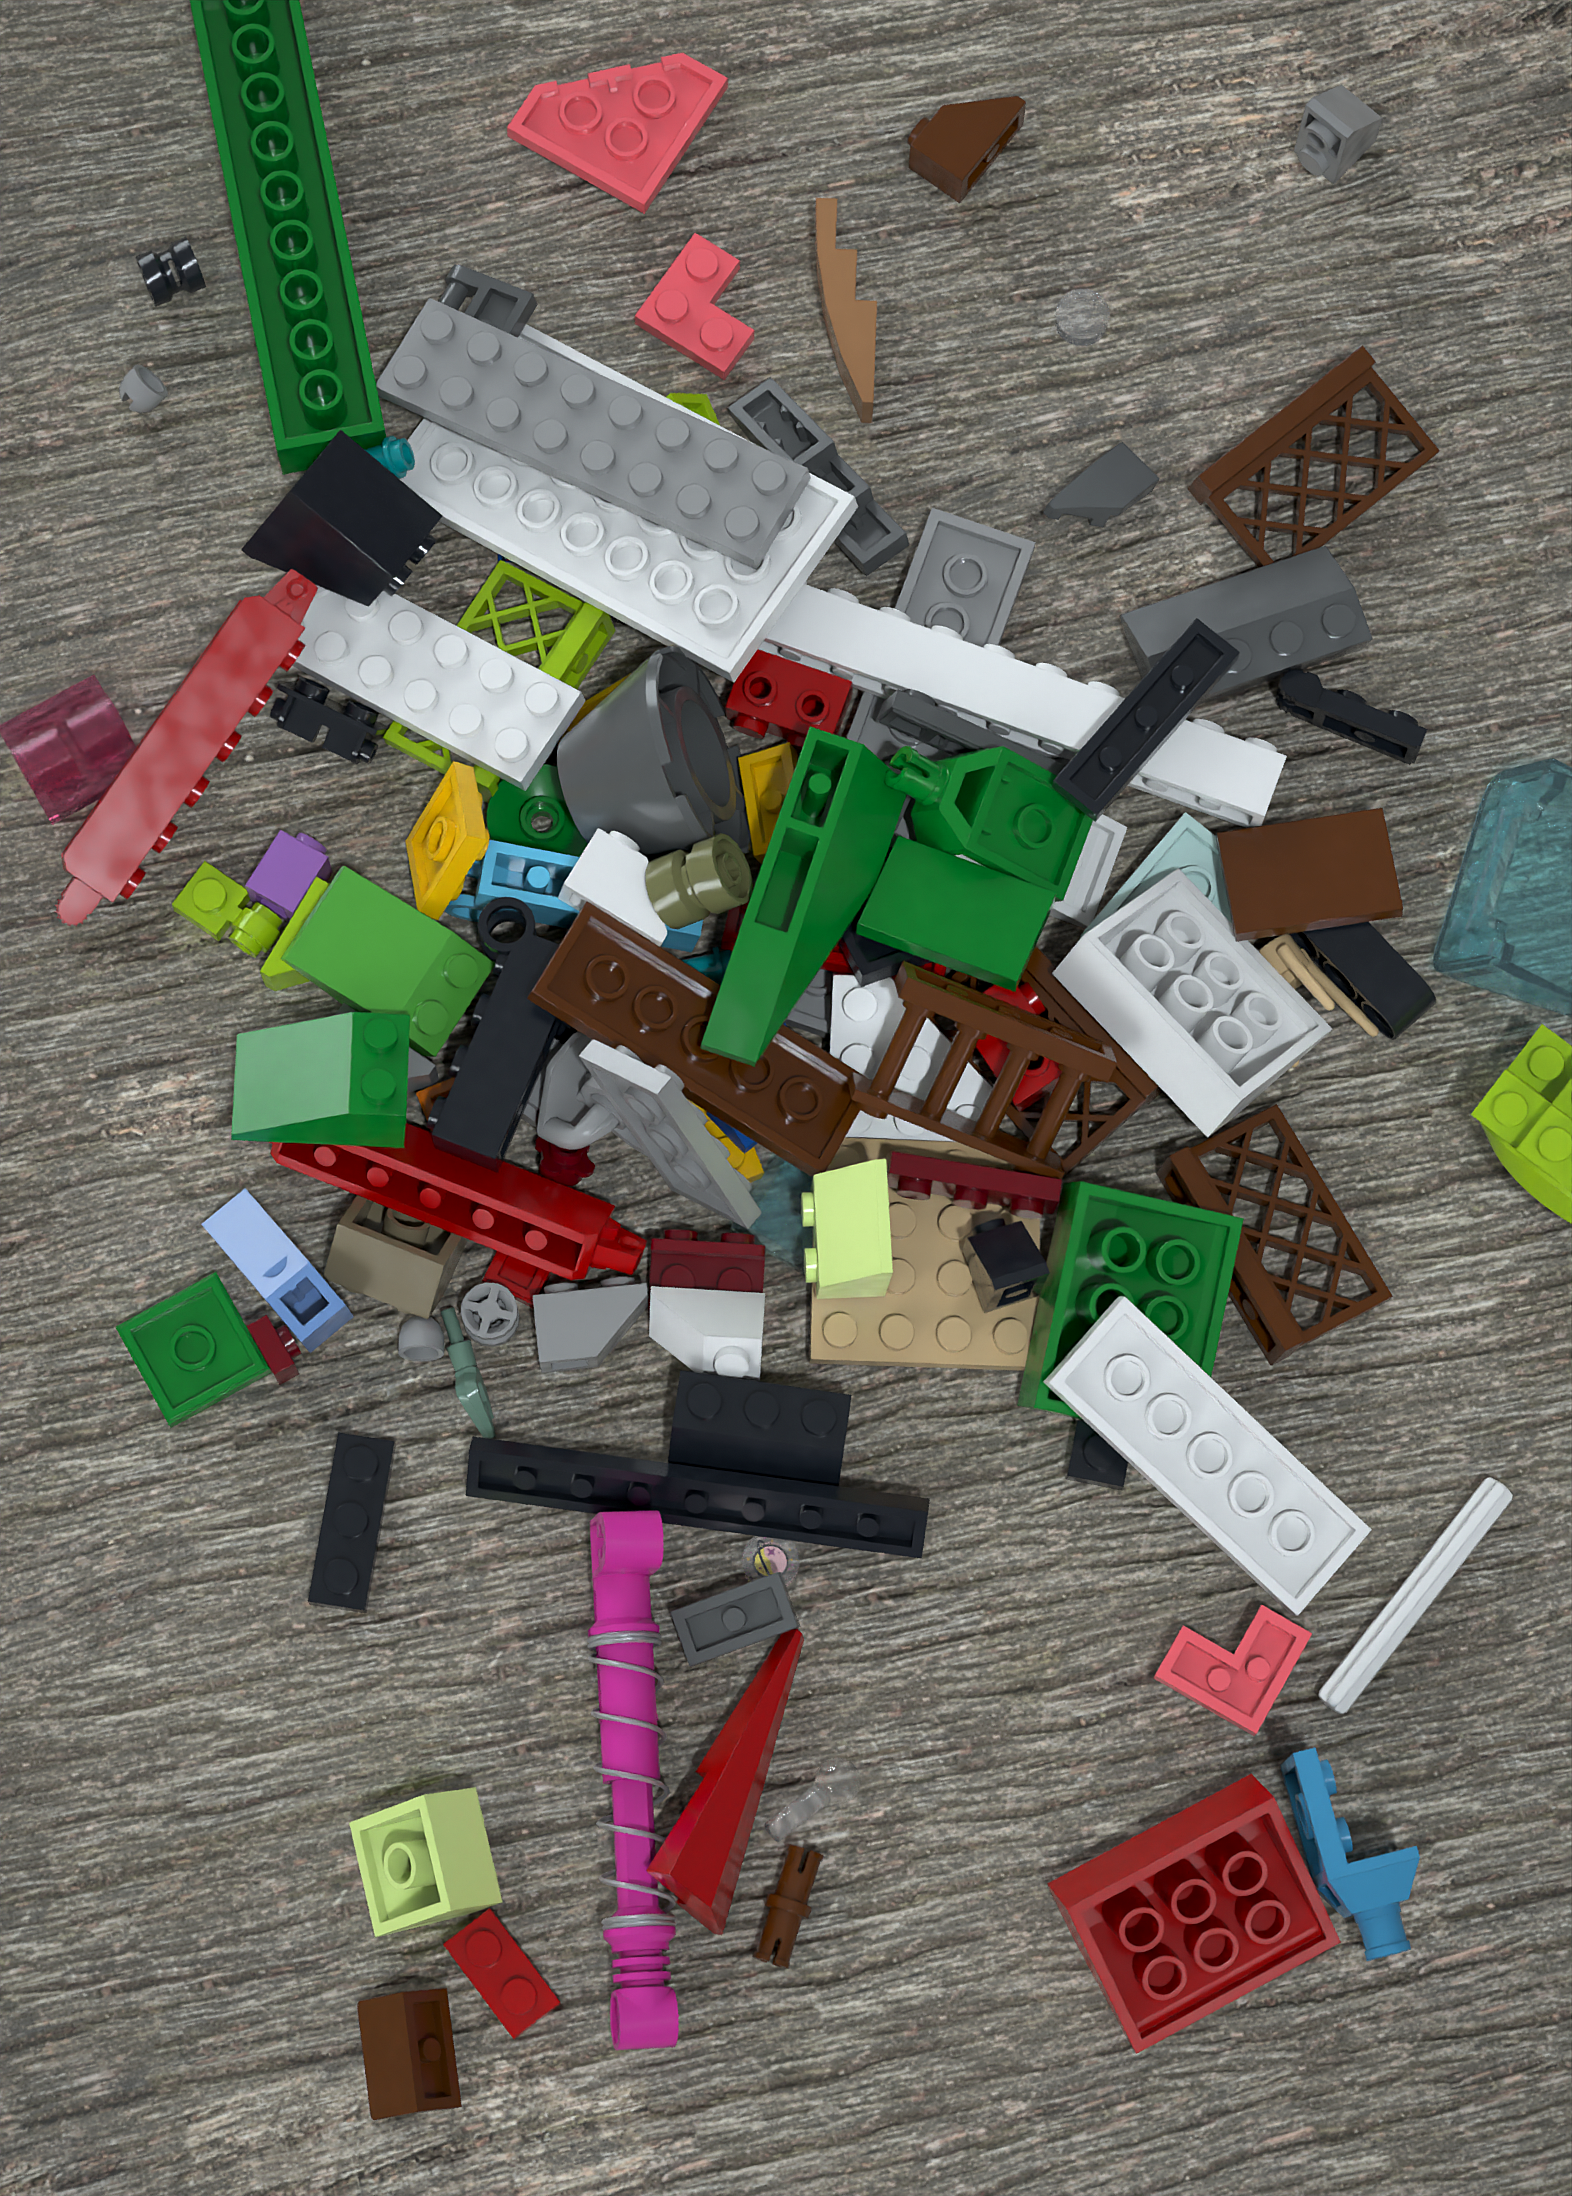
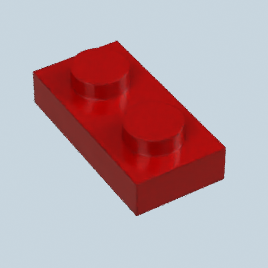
M490 1908L443 1944L514 2040L561 2004Z

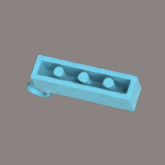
M489 840L484 857L480 861H475L466 875L478 879L476 896L460 894L457 900L449 902L444 911L460 919L478 922L482 910L491 901L502 897H512L521 900L531 909L536 923L569 929L579 911L559 900L558 896L564 882L580 857ZM501 909V910L495 912L494 914H496V913H498V912H501V911L513 910V909ZM703 920L678 930L670 928L665 924L667 936L661 947L692 952L701 936Z

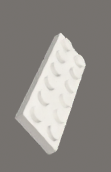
M317 586L318 590L301 623L305 630L298 638L306 646L292 665L293 667L520 789L527 790L585 703V698L581 691L397 594L391 597L383 590L373 603L367 607Z
M1118 1296L1044 1380V1383L1291 1615L1298 1616L1372 1530L1125 1296Z

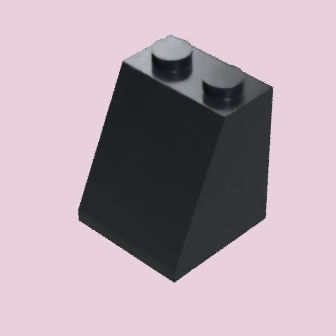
M340 430L241 550L250 558L286 573L293 569L313 584L369 607L383 590L392 597L413 571L405 563L410 560L417 565L432 548L437 540L429 533L443 515Z

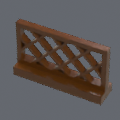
M1363 345L1202 472L1187 488L1200 505L1204 502L1208 504L1259 568L1275 563L1264 550L1265 531L1294 534L1291 557L1320 548L1440 452L1372 368L1376 361ZM1366 386L1381 403L1380 422L1351 418L1353 396ZM1343 405L1342 417L1331 415ZM1389 414L1397 424L1389 423ZM1318 424L1341 427L1339 454L1310 451L1312 429ZM1350 428L1379 432L1376 459L1348 455ZM1388 433L1407 435L1421 453L1409 463L1386 460ZM1302 438V449L1289 448ZM1277 457L1301 459L1298 487L1270 483L1271 462ZM1310 461L1338 464L1336 492L1307 488ZM1347 465L1375 469L1374 491L1368 496L1345 493ZM1262 470L1261 482L1248 481ZM1385 470L1396 471L1394 475L1384 482ZM1237 489L1260 492L1257 520L1237 517L1224 499ZM1269 493L1297 497L1295 524L1266 521ZM1306 498L1335 501L1333 524L1328 528L1304 526ZM1344 503L1356 504L1343 515ZM1247 528L1256 529V539ZM1303 535L1315 537L1302 548Z
M1035 946L1020 980L1022 984L1028 982L1048 1011V1020L1055 1022L1056 1019L1062 1026L1111 1045L1117 1061L1108 1083L1092 1076L1089 1082H1082L1084 1083L1083 1114L1066 1115L1064 1122H1082V1142L1064 1160L1059 1156L1064 1170L1063 1177H1065L1146 1103L1149 1105L1163 1090L1052 974L1056 967ZM957 971L949 979L964 985L971 978L970 988L978 991V978ZM929 1018L952 1043V1038L955 1037L958 1030H944L934 1018ZM973 1051L968 1062L993 1087L994 1084L990 1079L997 1078L992 1071H982L974 1063ZM1091 1084H1116L1130 1101L1113 1116L1090 1115ZM1051 1092L1044 1096L1043 1111L1051 1096ZM1011 1103L1006 1115L1030 1140L1035 1128L1027 1120L1039 1121L1042 1113L1019 1112ZM1090 1123H1104L1089 1137ZM1051 1147L1050 1151L1053 1152V1153L1058 1154V1153Z
M1277 1104L1190 1149L1187 1146L1168 1156L1156 1172L1174 1203L1233 1216L1236 1198L1265 1207L1260 1232L1246 1227L1241 1229L1228 1295L1270 1366L1289 1357L1297 1349L1384 1304L1393 1297ZM1270 1124L1281 1143L1278 1159L1248 1150L1254 1131ZM1242 1138L1240 1147L1230 1145V1143ZM1213 1152L1236 1158L1231 1184L1211 1178L1200 1159ZM1287 1155L1290 1157L1293 1164L1286 1162ZM1245 1162L1274 1170L1269 1195L1239 1186ZM1283 1174L1302 1179L1310 1191L1306 1207L1277 1198ZM1220 1193L1228 1195L1226 1202ZM1316 1203L1322 1212L1315 1210ZM1274 1210L1303 1218L1298 1243L1268 1235ZM1312 1222L1332 1227L1339 1239L1335 1255L1306 1247ZM1249 1241L1257 1243L1255 1251ZM1265 1246L1294 1255L1289 1280L1268 1274L1261 1262ZM1345 1252H1347L1351 1260L1344 1258ZM1303 1258L1332 1267L1326 1292L1297 1283ZM1341 1270L1360 1275L1372 1295L1359 1302L1335 1295ZM1278 1289L1285 1291L1284 1299L1282 1298ZM1294 1294L1324 1303L1319 1323L1305 1331H1302L1290 1311ZM1332 1306L1343 1309L1330 1317Z

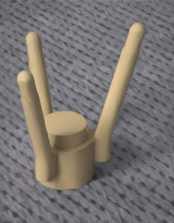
M1285 934L1277 937L1258 951L1294 989L1304 984L1326 1010H1333L1335 1001L1370 1036L1375 1037L1378 1035L1379 1029L1314 964L1307 952L1299 948L1291 935ZM1299 1060L1292 1067H1297Z

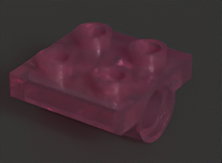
M95 675L84 679L0 725V735L51 825L98 801L136 748L122 718L109 696L105 694Z

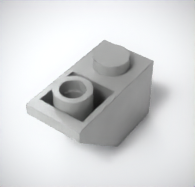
M1343 85L1337 86L1314 96L1305 105L1294 152L1298 155L1300 163L1306 170L1316 176L1323 175L1334 185L1375 143L1382 117Z
M615 1277L601 1281V1288L578 1290V1284L559 1283L546 1286L544 1294L532 1295L541 1373L599 1367L648 1307L647 1283L635 1284V1279L632 1277Z

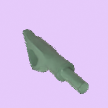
M455 1309L443 1310L441 1315L451 1346L446 1349L455 1370L456 1395L482 1437L493 1439L496 1436L492 1422L494 1416L482 1375L478 1367H476L477 1363L471 1341L464 1340Z

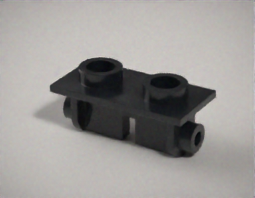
M299 677L297 683L286 682L278 684L276 689L288 694L286 700L282 698L276 700L270 713V718L278 721V728L313 743L323 725L330 729L322 748L356 765L360 761L367 764L372 762L378 750V744L371 741L373 735L385 734L389 728L376 721L379 715L377 711L351 700L348 701L346 706L327 698L330 692L327 687L307 678Z

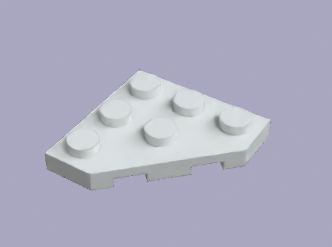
M833 973L830 1054L872 1080L906 1009L902 1005L903 999L898 998L895 983L891 977L861 987L854 974ZM926 1018L894 1089L924 1101L952 1044L929 1018ZM969 1062L946 1109L977 1122L993 1087ZM861 1110L845 1138L956 1142L888 1114L886 1119H879Z

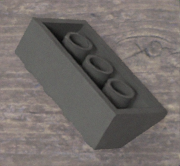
M1326 546L1123 613L1119 616L1141 679L1147 675L1196 618L1240 652L1235 664L1199 705L1283 677L1284 672H1289V669H1306L1360 651L1373 639L1353 584Z

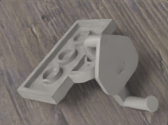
M579 1031L574 1033L550 1060L546 1068L537 1124L538 1136L560 1148L575 1150L594 1143L612 1131L629 1146L651 1160L670 1190L749 1229L762 1213L749 1193L752 1185L740 1172L732 1168L727 1160L730 1156L729 1150L717 1138L710 1135L704 1126L708 1121L706 1116L698 1107L689 1102L682 1093L685 1087L683 1081L664 1065L658 1064L655 1068L644 1064L635 1053L622 1045L613 1049L595 1039L587 1037Z

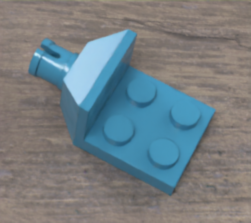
M1316 1747L1292 1753L1280 1765L1309 1873L1319 1895L1343 1918L1354 1916L1355 1923H1358L1366 1950L1364 1953L1367 1961L1411 1950L1410 1941L1407 1940L1402 1923L1400 1904L1408 1900L1420 1859L1417 1846L1348 1863L1346 1853L1353 1851V1845L1345 1818L1335 1819L1330 1795L1336 1794L1337 1788L1328 1759L1319 1761Z

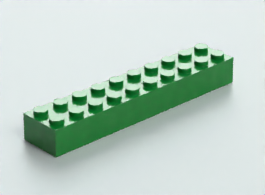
M190 0L276 450L283 475L306 471L340 430L363 449L381 445L384 438H386V432L300 0Z

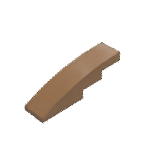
M816 198V273L824 323L839 374L861 423H872L877 301L855 300L857 250L836 249L837 199Z

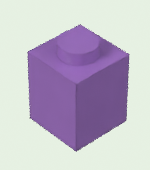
M280 830L245 885L250 901L266 906L279 918L289 923L314 879L318 877L327 882L333 872L329 858L325 855L327 849L306 834L298 833L296 838Z

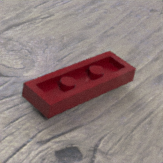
M892 1151L887 1169L888 1187L897 1188L896 1193L901 1197L913 1200H928L931 1194L952 1197L953 1204L956 1206L975 1210L986 1209L987 1204L1010 1207V1214L1027 1219H1040L1043 1217V1213L1053 1214L1059 1202L1062 1179Z

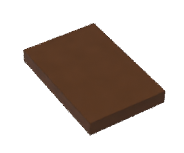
M1383 808L1217 833V848L1236 942L1402 917L1403 904Z

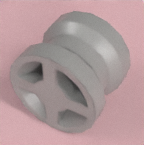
M486 1282L474 1286L466 1293L461 1303V1317L466 1333L474 1342L482 1346L496 1347L505 1344L515 1335L519 1327L520 1315L515 1298L506 1287L498 1283ZM498 1319L504 1320V1321H498V1322H496L495 1324H492L491 1327H490V1324L493 1323V1322H495L496 1320H498Z

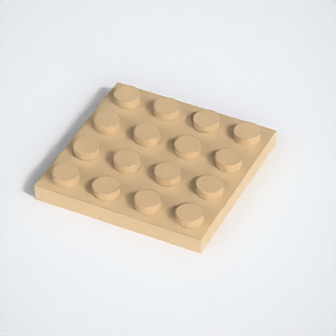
M844 1138L826 1170L827 1172L875 1159H886L888 1169L892 1151L1014 1171L1011 1168V1163L959 1142ZM888 1187L893 1274L885 1296L817 1299L816 1282L811 1283L809 1363L1024 1371L1039 1303V1295L1038 1297L984 1313L962 1249L967 1237L974 1236L972 1232L974 1227L990 1220L1004 1218L1006 1225L1022 1221L1040 1251V1219L1017 1217L1009 1213L1010 1207L987 1204V1208L981 1210L962 1208L953 1204L952 1197L931 1194L928 1200L908 1199L897 1195V1188ZM812 1226V1248H814V1242H813V1226Z

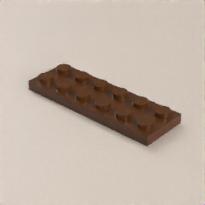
M586 902L527 999L591 1039H595L613 1049L622 1045L635 1053L644 1064L655 1068L658 1064L666 1066L683 1081L685 1087L682 1093L686 1099L809 1176L813 1177L815 1174L826 1172L860 1112V1109L855 1105L856 1101L851 1099L848 1080L852 1072L862 1074L785 1025H782L755 1067L700 1049L721 985L591 903Z

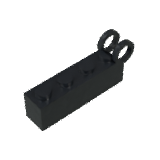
M502 897L491 901L484 907L479 916L478 929L482 949L486 957L495 963L493 974L499 976V979L491 996L483 993L480 997L471 1021V1025L477 1027V1030L469 1047L461 1044L458 1048L449 1072V1076L455 1078V1081L447 1098L438 1096L427 1122V1127L433 1129L431 1135L436 1149L497 1173L563 1022L527 999L559 944L538 937L531 909L521 900L512 897ZM501 909H513V910L501 911V912H498V913L494 914L495 912H497V911H499V910H501ZM504 922H515L525 928L523 936L512 943H500L490 935L497 925Z

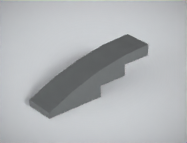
M771 377L728 407L729 414L752 443L807 467L809 473L855 497L858 508L834 542L866 576L910 545L907 533L873 499L870 486L838 455L835 442Z

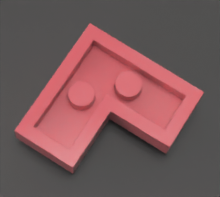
M694 233L635 314V324L725 380L754 340V330L714 305L740 270V260L697 233Z
M1261 1605L1234 1654L1183 1625L1153 1678L1255 1736L1312 1633Z

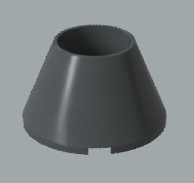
M668 646L655 651L560 740L557 749V766L563 795L575 825L588 844L598 828L608 834L611 831H617L632 839L639 846L640 850L638 852L642 855L659 858L679 849L691 853L695 843L721 833L731 837L743 854L750 852L752 841L738 758L742 757L738 744L729 748L717 720V717L725 715L726 712L713 686L699 665L686 657L679 647Z

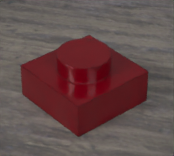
M265 1315L247 1325L251 1336L279 1385L299 1375L292 1359L302 1353L285 1324L275 1329L268 1316Z

